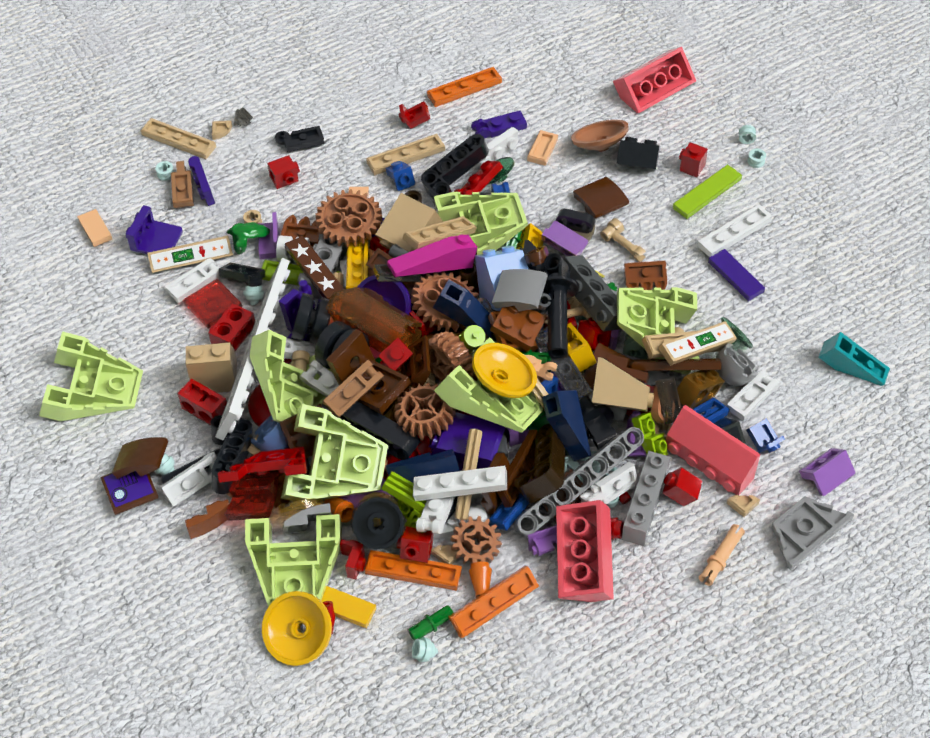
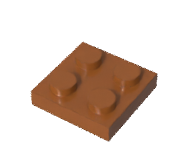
M515 306L502 307L490 331L529 352L547 317L533 309L518 311Z

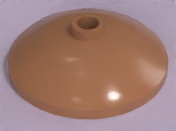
M623 120L599 121L575 131L571 136V140L579 148L602 152L608 150L609 147L614 146L624 138L629 131V126Z

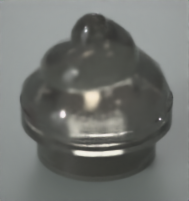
M242 107L240 110L237 109L235 111L234 126H247L251 123L250 121L253 117L245 108Z

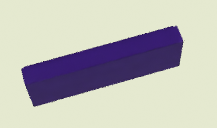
M726 249L709 257L708 263L748 302L764 293L765 287Z

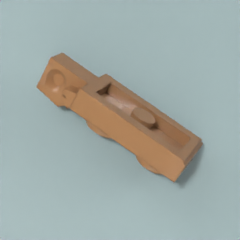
M177 161V172L171 173L174 208L194 206L191 171H186L184 161Z

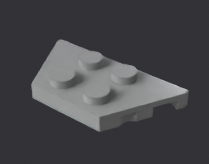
M806 496L772 523L773 532L790 570L795 568L853 519L854 514L849 511L845 514L833 510L832 505L819 503Z

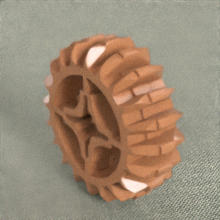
M445 331L435 334L428 340L430 368L432 370L431 373H434L436 376V380L439 379L441 383L459 365L474 379L473 356L469 354V349L465 347L464 342H461L458 336H455L452 332Z
M428 382L425 386H421L418 383L417 388L410 386L409 392L403 391L402 397H397V404L394 408L395 420L399 426H403L404 432L410 430L411 437L419 435L420 439L423 440L425 436H428L432 440L434 434L440 436L441 430L448 431V425H453V418L456 415L455 408L450 407L434 391L438 386L437 383L432 387ZM441 406L442 409L439 413H437L438 408ZM411 409H414V410L412 411V414H411L410 416H408V414H409V412L411 411Z

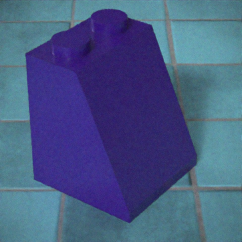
M456 412L453 418V425H448V431L441 430L440 436H433L429 447L432 448L430 455L453 449L459 470L462 471L469 430L479 429L482 431V438L476 469L489 468L498 451L506 427L480 417Z

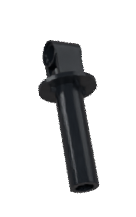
M551 253L544 260V272L548 277L543 293L548 294L551 298V301H549L551 304L548 306V355L553 358H563L568 354L567 300L577 294L578 285L570 278V267L558 253Z
M565 364L557 366L556 372L552 371L553 376L558 378V385L562 391L577 390L587 438L592 439L597 450H599L618 435L615 429L611 427L614 419L613 411L605 405L595 406L569 367Z

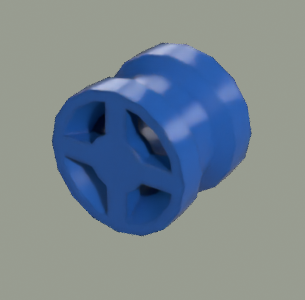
M503 182L501 185L491 184V193H510L508 182Z

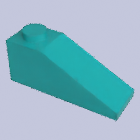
M842 332L824 341L818 358L835 370L880 386L885 385L890 370L888 366Z

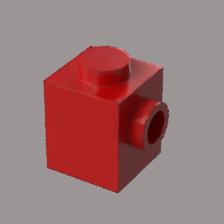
M690 142L686 149L683 148L680 152V171L698 178L706 164L708 149Z
M289 155L267 163L269 177L277 189L299 181V166L296 161H292Z
M592 317L579 321L578 332L589 343L592 351L595 350L598 343L609 346L611 331L603 332Z
M680 467L666 475L662 493L684 507L698 500L702 480Z
M406 526L403 535L397 541V549H401L400 558L428 563L433 547L434 533L428 530L425 533L417 532L416 528Z

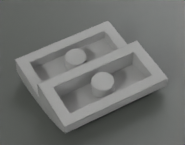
M529 269L502 270L492 304L495 308L515 306L518 311L538 309L548 275L545 272Z
M330 503L316 505L294 514L284 521L283 533L306 531L308 521H316V515H330Z

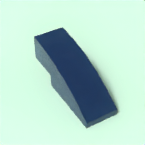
M453 449L430 455V452L385 465L388 476L393 471L414 483V477L460 471Z

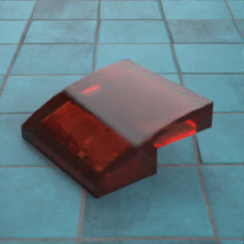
M272 472L265 475H257L256 473L246 474L240 480L233 481L229 490L232 500L225 512L228 521L269 518L276 499L278 473Z

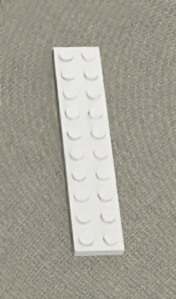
M284 258L279 262L267 286L215 435L218 439L224 440L227 433L232 434L236 422L239 421L243 413V408L241 407L247 400L249 395L247 390L251 387L255 377L253 375L255 370L250 359L252 337L270 330L268 325L271 326L276 314L273 310L276 311L280 300L278 295L281 296L285 288V284L282 282H286L290 270L287 269L290 261Z

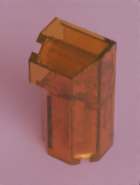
M354 287L333 292L326 306L334 322H344L353 329H358L367 334L369 346L380 353L398 337L409 348L422 335V331L418 329V327H422L421 322L384 301L381 295L369 288Z

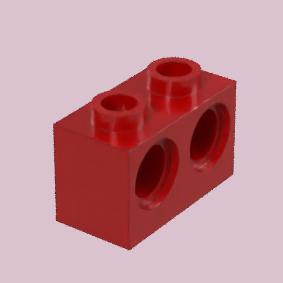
M232 303L222 313L217 323L213 324L209 329L208 334L211 344L230 342L234 351H236L252 332L255 324L254 313Z
M192 378L177 393L181 408L211 425L212 418L223 415L227 404L225 397Z

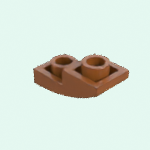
M216 501L206 506L208 514L196 515L191 519L185 520L190 539L204 535L228 520L232 516L229 501Z

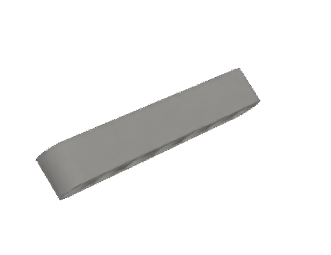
M636 427L621 431L564 478V484L560 488L566 493V498L563 502L557 499L556 491L533 503L514 521L515 531L521 535H529L536 532L556 515V506L570 504L641 446L644 441L643 432ZM629 432L635 436L634 444H630L627 441V434ZM612 446L618 450L616 459L612 458L609 454ZM594 460L598 461L601 465L599 473L594 472L592 469ZM576 475H580L583 478V485L581 487H577L574 483ZM542 503L548 507V514L546 516H542L539 513V506ZM523 518L529 519L531 523L527 531L521 528V520Z

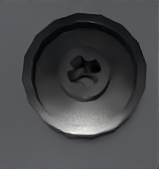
M302 293L291 338L303 340L306 336L307 328L311 329L309 341L310 343L317 344L320 335L329 324L332 300L321 297L315 310L313 309L314 296Z
M341 321L329 324L317 341L315 360L323 367L330 369L326 359L355 329ZM362 332L368 345H370L369 337L367 336V334Z
M379 496L368 497L359 502L352 512V532L357 540L368 548L376 550L388 548L396 543L402 535L404 528L403 514L399 507L387 498ZM374 518L381 520V524L378 527L373 526Z

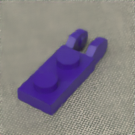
M521 110L485 120L478 119L471 124L472 130L476 131L475 134H480L484 138L500 136L511 127L516 128L518 131L527 128V122Z
M190 157L188 163L196 186H201V188H198L201 200L206 199L208 206L215 204L199 157Z

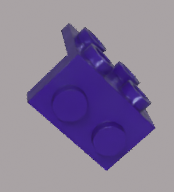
M143 205L141 210L136 213L131 227L127 228L126 238L131 251L147 254L175 247L183 230L180 226L155 221L151 207Z

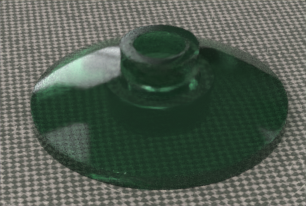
M504 157L496 160L500 161L503 168L488 184L500 183L507 178L508 173L514 167L515 162L513 158Z
M721 317V322L726 321L737 337L736 341L731 344L738 343L751 349L753 344L745 334L726 317Z

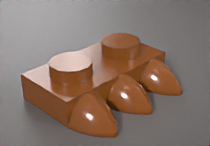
M291 215L284 222L281 236H292L293 240L301 236L309 238L310 245L313 247L314 244L319 242V229L316 226V220L310 225V220L306 216L297 224L296 217Z
M666 261L624 263V278L627 288H638L639 284H641L644 290H651L653 283H655L656 288L666 289Z

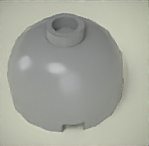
M727 343L716 356V358L721 359V370L716 371L725 381L723 384L727 383L736 387L744 386L758 375V371H753L755 364L741 349L735 351L732 349L734 345Z

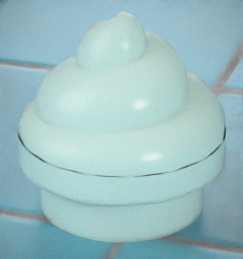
M245 285L243 295L252 306H255L263 298L264 291L262 290V285L256 287Z
M164 453L159 469L154 472L164 476L174 471L175 462L172 456Z
M422 637L421 639H416L413 643L412 657L419 662H427L438 653V649L428 638Z

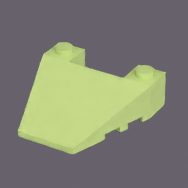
M451 192L434 196L436 212L443 222L464 216L477 227L475 233L469 235L477 246V255L483 254L482 251L488 249H495L496 251L528 226L518 193L480 195L479 192H472V195H460V192Z
M671 287L670 290H661V288H653V290L618 288L617 325L644 349L645 347L642 342L644 336L675 333V321L686 324L697 311V293L678 287ZM699 355L690 359H699ZM670 370L685 375L691 372V370Z
M267 330L252 337L250 359L273 421L279 423L296 415L298 408L302 404L315 406L321 403L322 405L326 396L311 388L300 379V375L304 372L303 370L283 362L286 337ZM315 355L310 357L306 372L310 368V363L315 360ZM316 374L313 378L318 380L321 376Z
M62 332L54 363L75 368L70 390L47 384L39 416L57 421H66L133 409L136 404L143 370L120 357L118 359L107 353L108 350L102 347L100 349L89 343L90 340L82 336Z
M489 337L482 345L495 342ZM460 365L434 390L452 408L521 433L543 411L532 393L521 398H508L497 395L487 389L479 379L475 381Z
M302 404L297 411L294 431L316 436L309 475L296 474L285 476L281 498L306 503L380 491L388 445L370 434L350 425L351 423L341 420L324 408Z
M340 514L316 515V541L272 543V525L269 518L245 519V543L268 607L277 597L292 591L307 592L322 600L341 550L342 523Z

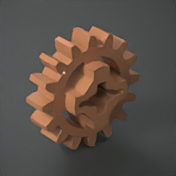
M469 516L467 523L461 520L459 527L455 526L453 533L456 535H452L450 541L455 542L451 550L458 551L455 556L456 559L464 558L462 564L465 565L468 561L471 564L480 561L485 562V560L492 563L494 560L493 556H498L500 551L497 548L501 547L502 542L497 540L501 537V533L494 532L497 527L496 524L491 527L488 525L490 519L482 522L481 516H478L476 521H473V518ZM473 528V530L470 533L465 532L466 530ZM473 538L477 539L479 545L475 544V540H473ZM490 549L487 553L480 555L481 551Z

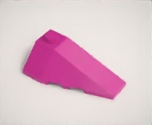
M469 235L451 236L387 261V266L395 277L473 268L477 246Z

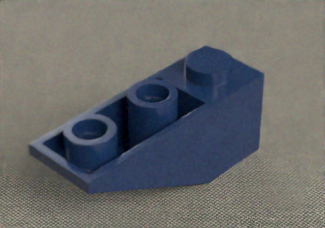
M448 279L433 308L465 327L471 325L481 327L485 332V338H491L493 332L490 331L491 324L488 319L490 313L467 289Z
M577 390L555 391L543 396L546 418L573 461L590 457L591 451Z

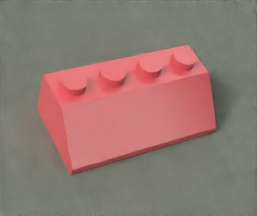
M679 47L661 54L617 78L613 83L620 99L636 113H640L696 82V79L683 48Z
M685 405L681 409L667 433V449L670 453L684 459L691 467H695L703 472L707 478L721 484L728 492L739 496L753 481L760 454Z
M601 500L556 506L558 598L585 602L614 600L610 508Z

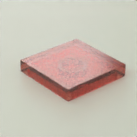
M218 278L183 299L184 304L208 329L217 323L222 313L232 303L242 307V303Z

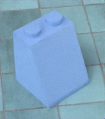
M503 246L500 251L488 249L482 251L483 254L475 255L480 303L484 307L496 311L502 309L495 308L492 304L502 270L528 269L523 250L515 249L514 246Z

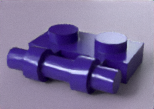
M306 280L299 282V291L292 289L279 300L286 328L290 332H293L302 293L312 294L311 286L308 285Z

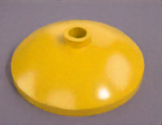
M488 343L479 347L473 356L472 366L477 378L493 393L508 398H521L530 394L537 382L535 368L529 359L515 348L500 343Z
M292 591L277 597L269 605L263 617L262 637L264 644L275 659L287 665L298 666L313 662L325 651L331 638L332 623L326 606L316 596L307 592ZM302 624L306 627L305 632L300 630Z

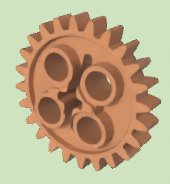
M352 189L349 190V193L341 190V195L333 192V198L326 196L327 202L321 201V207H317L318 213L315 214L316 226L319 229V234H323L324 239L329 238L331 244L337 241L338 246L342 242L345 243L346 247L350 243H353L356 247L358 241L365 244L364 239L372 240L371 234L375 235L377 229L381 226L382 210L379 208V202H375L374 197L368 198L367 192L361 195L360 190L356 194L353 193Z
M442 271L441 275H438L437 272H433L432 276L426 273L425 278L420 277L419 281L415 282L411 292L412 310H418L416 316H423V323L429 321L430 328L437 325L438 331L442 327L447 332H449L450 328L454 332H457L459 327L465 330L464 325L435 310L433 306L448 279L464 287L477 298L478 293L472 292L474 286L467 287L468 280L462 282L460 281L461 276L459 275L457 278H454L452 272L449 276H446L444 271Z

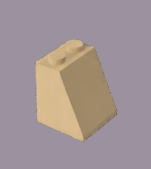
M400 193L375 235L379 238V243L387 249L397 244L406 251H412V246L402 239L405 232L443 221L434 209Z
M230 342L186 346V368L189 379H194L216 393L230 392L237 375V356Z
M598 357L592 397L594 405H605L647 412L648 407L652 408L654 393H650V387L604 358Z

